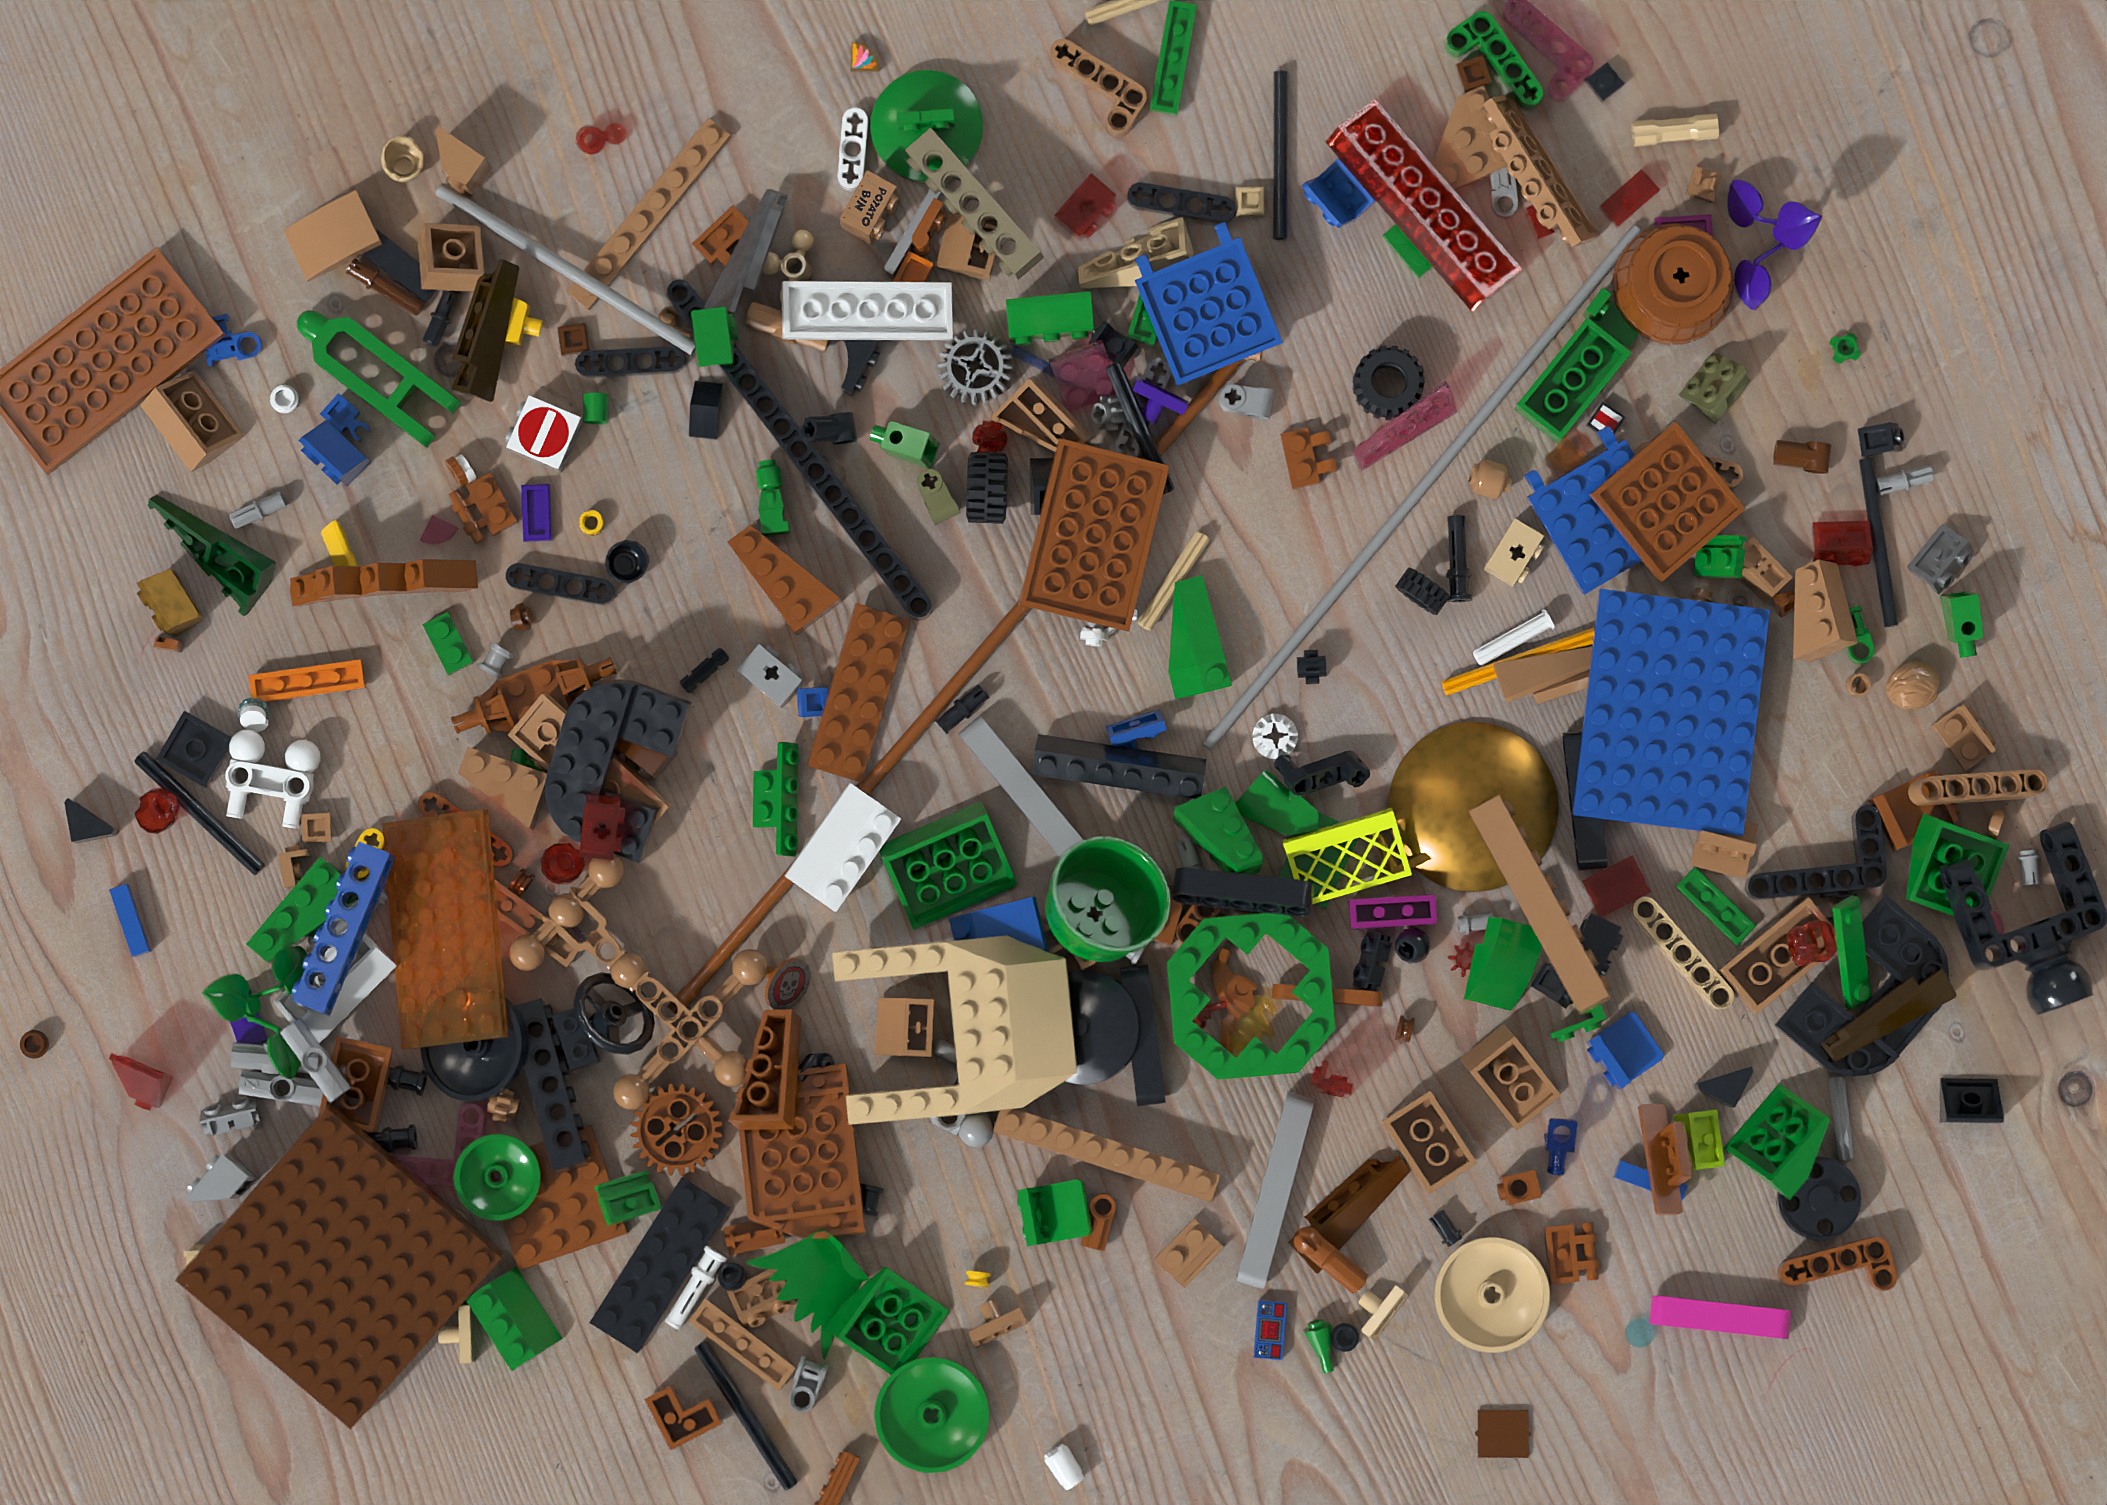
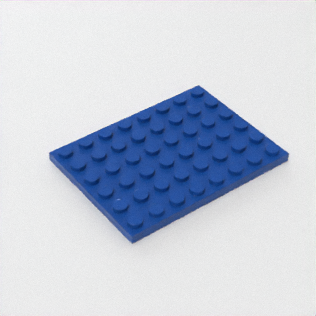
M1599 589L1572 815L1743 836L1770 610Z

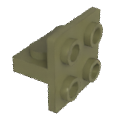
M1713 352L1703 362L1695 375L1686 383L1679 396L1683 400L1694 404L1709 421L1716 424L1751 381L1746 376L1748 369Z

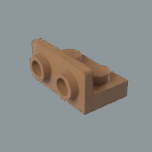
M1962 704L1931 726L1965 772L1995 752L1996 749L1993 745L1996 742L1989 731H1983L1978 725L1979 717L1970 706L1966 708Z
M769 1269L747 1280L740 1289L727 1291L738 1318L746 1329L758 1327L766 1319L776 1314H784L797 1304L795 1299L789 1301L777 1300V1296L786 1280L769 1281V1277L776 1270Z

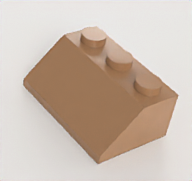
M194 369L155 387L140 405L191 472L212 462L245 436Z

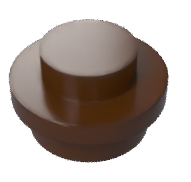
M519 603L510 610L511 622L517 631H528L531 629L534 617L529 607Z
M28 1031L20 1040V1049L29 1058H40L48 1051L49 1040L41 1031Z

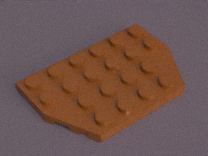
M845 1063L825 1066L824 1068H809L801 1073V1070H798V1076H809L804 1082L797 1078L794 1129L739 1130L748 1219L802 1239L813 1233L815 1235L812 1239H828L830 1236L827 1233L834 1238L866 1234L854 1124L849 1125L846 1096L850 1094L847 1065ZM821 1228L824 1230L823 1232H816Z

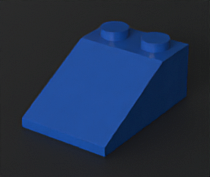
M1035 896L949 918L954 940L1009 936L1049 952Z

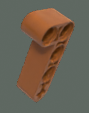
M1868 1237L1790 1258L1781 1262L1777 1269L1780 1281L1787 1285H1799L1862 1267L1865 1269L1870 1286L1874 1289L1887 1291L1892 1289L1897 1282V1273L1889 1245L1884 1239L1879 1237ZM1872 1242H1877L1881 1246V1254L1876 1258H1872L1868 1253V1246ZM1846 1249L1852 1251L1854 1255L1853 1262L1848 1266L1844 1265L1840 1260L1842 1251ZM1817 1257H1822L1826 1261V1268L1821 1273L1814 1271L1812 1266L1814 1259ZM1789 1265L1792 1268L1805 1267L1809 1276L1806 1277V1272H1799L1794 1274L1795 1279L1793 1280L1792 1277L1786 1276L1785 1272L1789 1270ZM1882 1269L1889 1274V1281L1884 1286H1880L1876 1282V1274Z

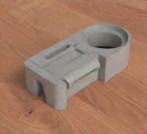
M1505 167L1490 174L1492 190H1494L1491 191L1492 209L1500 218L1513 216L1518 207L1516 181ZM1506 197L1513 202L1511 211L1501 212L1498 209L1497 201L1500 198Z

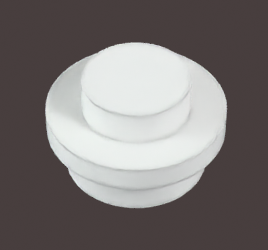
M280 385L272 391L270 402L276 411L290 413L297 407L299 396L293 387Z

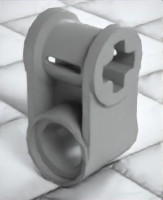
M1230 384L1223 388L1218 402L1220 407L1228 413L1269 420L1275 391L1262 387ZM1230 392H1234L1235 398L1239 399L1235 401L1234 405H1230L1229 399L1225 398Z
M802 1355L789 1397L790 1405L794 1410L804 1413L814 1407L819 1391L823 1386L829 1364L821 1365L807 1360L806 1356ZM808 1369L817 1372L818 1375L808 1373L805 1370ZM805 1391L810 1395L811 1400L807 1407L800 1408L795 1404L794 1399L798 1392Z

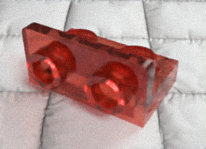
M1869 521L1812 523L1813 562L1823 560L1837 563V565H1851L1855 567L1870 564L1873 548Z
M1322 1060L1319 1066L1313 1068L1311 1085H1316L1314 1092L1348 1099L1352 1093L1353 1083H1348L1347 1077L1331 1074L1329 1079L1325 1078L1328 1061Z

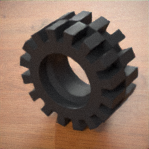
M1410 567L1407 568L1395 585L1397 590L1409 598L1410 601L1433 615H1437L1450 597L1438 584Z

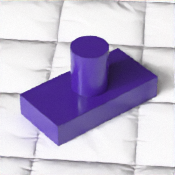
M1137 376L1132 386L1133 391L1149 398L1143 410V415L1146 420L1152 423L1157 422L1164 406L1184 415L1188 407V400Z

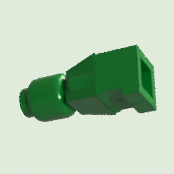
M775 460L759 461V468L756 469L755 474L757 488L762 490L758 508L762 535L766 537L790 534L788 521H784L783 518L785 509L779 490L782 486L781 469L776 465Z

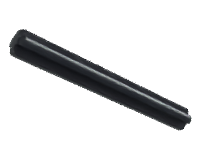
M1115 362L1108 365L1106 371L1143 458L1164 464L1122 363ZM1169 473L1163 495L1174 490Z

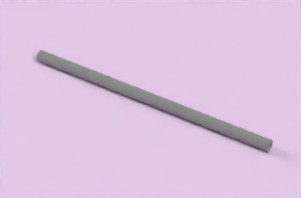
M442 183L436 191L438 197L692 356L696 352L695 341L446 184Z

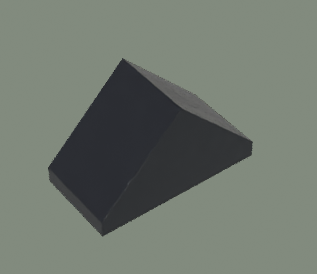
M695 381L690 401L689 437L717 440L723 383Z
M70 798L65 800L64 804L71 842L76 844L113 837L118 834L119 831L74 800Z
M1752 1066L1696 1083L1694 1086L1701 1093L1730 1108H1735L1753 1074Z

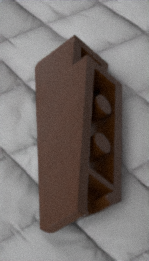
M1396 1156L1390 1162H1380L1378 1159L1367 1160L1305 1216V1219L1311 1225L1309 1227L1317 1229L1323 1238L1340 1250L1407 1176L1410 1169L1399 1156ZM1294 1238L1288 1242L1316 1274L1322 1270L1305 1254L1298 1252L1294 1245Z

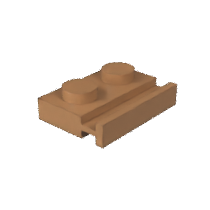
M1193 1218L1155 1260L1185 1288L1224 1247Z

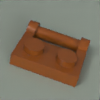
M933 198L912 235L914 252L920 257L928 255L931 237L935 231L940 233L947 220L945 218L944 203Z

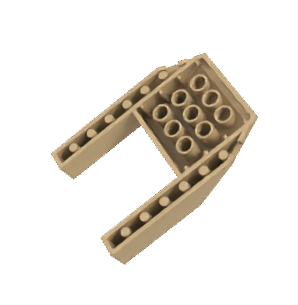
M1009 936L847 950L832 953L835 981L948 971L959 1084L849 1094L846 1096L849 1125L1021 1108L1077 1074L1067 962L1063 957L1051 954Z

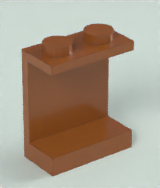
M1935 769L1869 800L1871 806L1875 807L1880 813L1882 829L1893 851L1913 843L1923 813L1951 823L1959 821L1957 815L1960 814L1956 803L1920 806L1914 804L1909 798L1908 791L1913 782L1930 776H1942L1941 773L1936 774ZM1924 785V786H1923V792H1924V794L1928 797V796H1929V790H1928V788Z

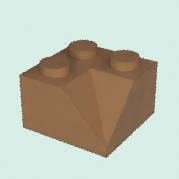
M424 223L418 238L422 289L474 291L478 278L484 274L480 226Z

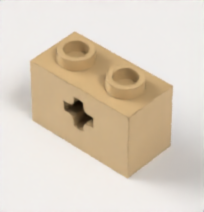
M1515 518L1484 570L1512 587L1516 581L1522 584L1530 571L1526 567L1530 558L1537 559L1545 546L1541 543L1544 535ZM1518 547L1522 550L1520 555L1523 559L1518 557L1514 561L1511 559L1512 552L1509 550L1514 551Z

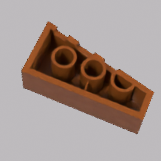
M751 525L728 541L731 549L796 635L803 632L842 602L840 597Z
M792 1009L764 1010L753 1044L755 1046L751 1060H748L745 1068L747 1072L743 1085L739 1087L736 1096L738 1100L729 1118V1122L739 1130L794 1129L802 1019Z

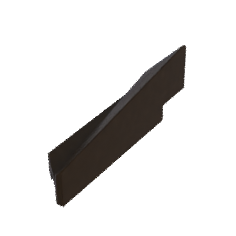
M500 259L496 270L492 274L484 273L478 278L452 357L453 360L462 363L452 390L489 402L494 400L519 273L518 265Z
M1943 969L1936 970L1919 984H1917L1913 977H1909L1832 1034L1821 1045L1833 1061H1838L1956 998V992Z

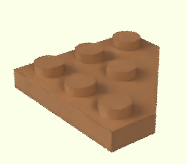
M1484 85L1457 97L1430 168V174L1441 197L1484 179L1493 172L1505 168L1507 165L1503 156L1499 155L1491 144L1492 138L1489 133L1494 131L1497 126L1493 125L1485 114L1486 109L1483 103L1490 98Z

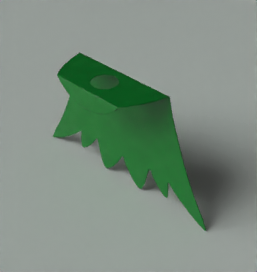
M821 1228L816 1232H823L824 1230ZM813 1233L786 1248L746 1261V1263L758 1268L776 1270L769 1277V1281L787 1280L780 1290L777 1300L789 1301L799 1298L794 1312V1322H798L814 1313L810 1329L811 1333H813L821 1325V1350L823 1360H825L834 1337L825 1327L840 1306L857 1291L863 1281L868 1282L870 1279L838 1240L829 1233H827L830 1236L828 1239H812L815 1235Z

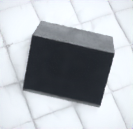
M1940 1078V1123H2004L1998 1080Z

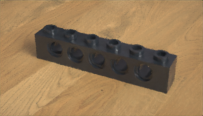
M541 998L515 1005L526 1030L527 1049L523 1065L552 1172L557 1175L588 1166L587 1158L592 1156L588 1141H582L580 1130L584 1129L580 1113L575 1114L572 1103L577 1102L573 1086H567L565 1076L569 1075V1070L565 1058L560 1059L558 1048H562V1044L557 1031H552L550 1022L553 1021L552 1016L554 1014L551 1005H545ZM534 1025H542L544 1028L543 1034L538 1038L530 1037V1029ZM542 1052H550L551 1059L546 1065H539L537 1063V1057ZM549 1079H557L558 1088L554 1092H546L544 1089L545 1083ZM557 1106H564L566 1109L565 1116L560 1120L553 1119V1109ZM565 1133L572 1134V1144L568 1147H561L559 1144L560 1137Z

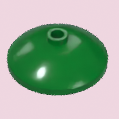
M504 1134L486 1135L471 1142L460 1154L454 1169V1186L462 1204L473 1214L488 1220H506L522 1213L535 1199L540 1186V1168L535 1155L522 1141ZM493 1171L500 1172L501 1178L499 1181L494 1182L491 1180L490 1175Z

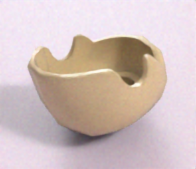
M397 136L388 140L382 149V167L385 173L393 180L409 182L417 178L423 170V151L416 145L414 139Z

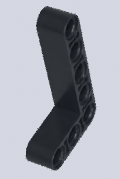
M1865 805L1855 810L1852 814L1851 824L1856 864L1758 873L1747 879L1745 883L1746 894L1753 900H1766L1866 890L1881 886L1887 879V867L1879 811L1871 805ZM1862 811H1867L1872 815L1873 822L1869 827L1860 823L1859 815ZM1866 839L1873 841L1876 845V851L1873 855H1868L1863 851L1862 845ZM1868 868H1874L1878 871L1879 879L1876 883H1871L1866 879L1865 875ZM1841 870L1850 874L1851 882L1848 886L1841 885L1837 880V875ZM1812 873H1816L1822 878V886L1819 889H1815L1809 884V877ZM1784 876H1788L1794 881V888L1791 892L1781 888L1780 881ZM1755 879L1762 880L1766 885V890L1762 895L1756 894L1752 889V883Z

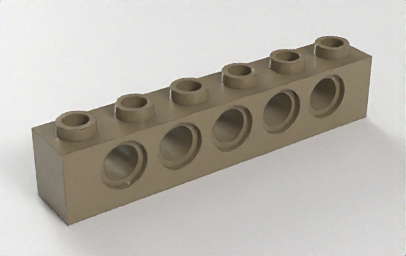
M931 128L905 150L910 157L907 163L917 174L922 170L928 177L925 180L928 187L935 194L940 191L946 199L943 201L945 206L953 215L957 212L960 213L964 218L961 222L971 235L977 233L983 239L979 244L990 256L995 253L1001 261L998 265L1008 277L1014 274L1019 280L1044 258L1041 251ZM934 159H941L943 163L939 169H929V165ZM954 179L960 180L961 185L957 190L950 191L947 189L950 181ZM969 201H979V206L976 210H966V204ZM994 220L998 222L997 228L994 231H984V226L988 221ZM1014 241L1016 247L1012 252L1005 253L1002 251V247L1006 242Z

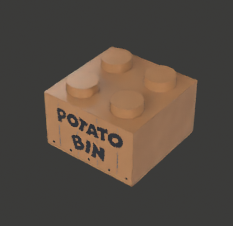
M866 170L839 218L841 228L872 245L874 239L879 241L887 227L884 224L888 214L893 216L900 204L897 186Z

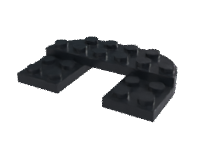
M625 679L605 681L580 694L566 712L545 781L547 807L559 829L570 839L581 845L587 843L640 863L643 860L659 808L604 788L618 740L622 738L667 756H675L692 702Z
M1884 895L1864 918L1862 925L1866 955L1890 974V976L1856 1016L1909 977H1913L1917 984H1919L1936 970L1943 969L1949 979L1948 959L1938 940L1893 900ZM1810 982L1774 1026L1824 1069L1843 1076H1864L1877 1073L1894 1063L1930 1018L1938 1012L1941 1006L1838 1061L1831 1059L1821 1043L1855 1017L1815 983Z

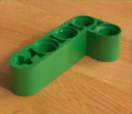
M1479 11L1449 31L1445 41V49L1450 56L1462 57L1478 47L1521 109L1533 110L1540 104L1543 96L1542 86L1490 13ZM1484 21L1488 24L1489 30L1478 32L1474 27V23ZM1453 37H1462L1466 45L1462 48H1456L1452 45L1451 39ZM1500 44L1504 47L1505 53L1495 55L1491 52L1490 46ZM1516 67L1520 70L1521 76L1511 78L1507 75L1506 69ZM1526 79L1527 81L1525 82V85L1523 87L1522 83ZM1526 91L1528 93H1535L1533 100L1530 97L1524 98Z

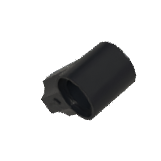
M853 412L805 418L804 424L801 427L802 435L808 442L832 441L833 445H841L857 441Z

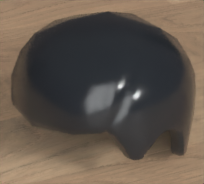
M630 540L615 543L608 550L605 558L606 571L610 577L619 583L630 584L639 580L645 574L649 564V557L645 548L638 542Z

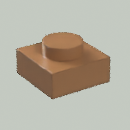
M331 813L301 814L302 843L332 842Z

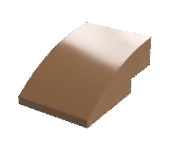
M357 190L317 209L284 230L285 236L307 282L351 262L354 258L358 259V255L382 245Z

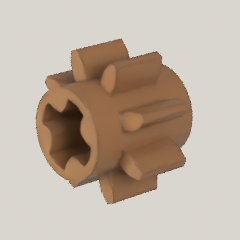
M506 1089L500 1095L489 1100L487 1112L494 1114L492 1120L507 1123L508 1118L516 1119L521 1099L515 1098L516 1091Z

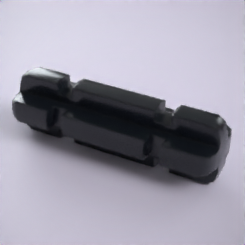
M722 648L716 649L711 654V658L707 657L691 671V675H686L680 680V685L686 692L691 693L698 687L697 684L699 682H704L718 670L717 667L719 665L722 666L729 660V656Z

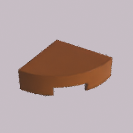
M1786 591L1772 597L1775 611L1780 618L1794 611L1795 591Z
M157 636L155 637L153 648L181 653L183 643L178 639Z

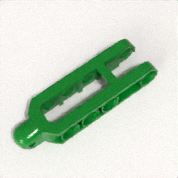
M307 310L299 315L296 326L302 336L312 343L314 362L424 447L428 448L436 437L401 410L414 391L418 388L432 400L445 407L451 414H454L462 404L350 317L328 320L315 310ZM344 332L349 334L366 350L374 353L390 368L392 367L404 377L388 399L327 354L326 346L336 333Z

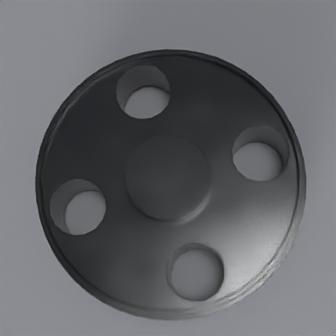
M1816 1157L1814 1162L1821 1168L1820 1175L1814 1179L1809 1176L1793 1195L1798 1202L1796 1209L1791 1212L1786 1210L1784 1207L1786 1197L1778 1191L1776 1206L1782 1220L1794 1233L1807 1239L1828 1240L1843 1234L1855 1222L1861 1207V1191L1855 1176L1845 1165L1831 1158ZM1846 1185L1850 1186L1854 1191L1853 1199L1849 1202L1843 1201L1840 1196L1841 1189ZM1824 1218L1831 1224L1830 1232L1826 1235L1820 1234L1817 1230L1818 1222Z

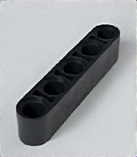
M1582 731L1562 733L1578 871L1607 868L1603 819L1572 815Z
M1182 867L1175 870L1171 898L1183 904L1304 917L1311 913L1314 885L1303 880Z
M1148 964L1120 968L1121 983L1133 996L1141 1018L1140 1042L1131 1060L1137 1107L1166 1103Z

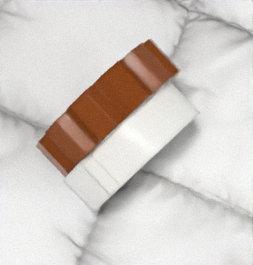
M462 454L456 458L452 456L445 460L449 472L460 487L476 479L473 469Z

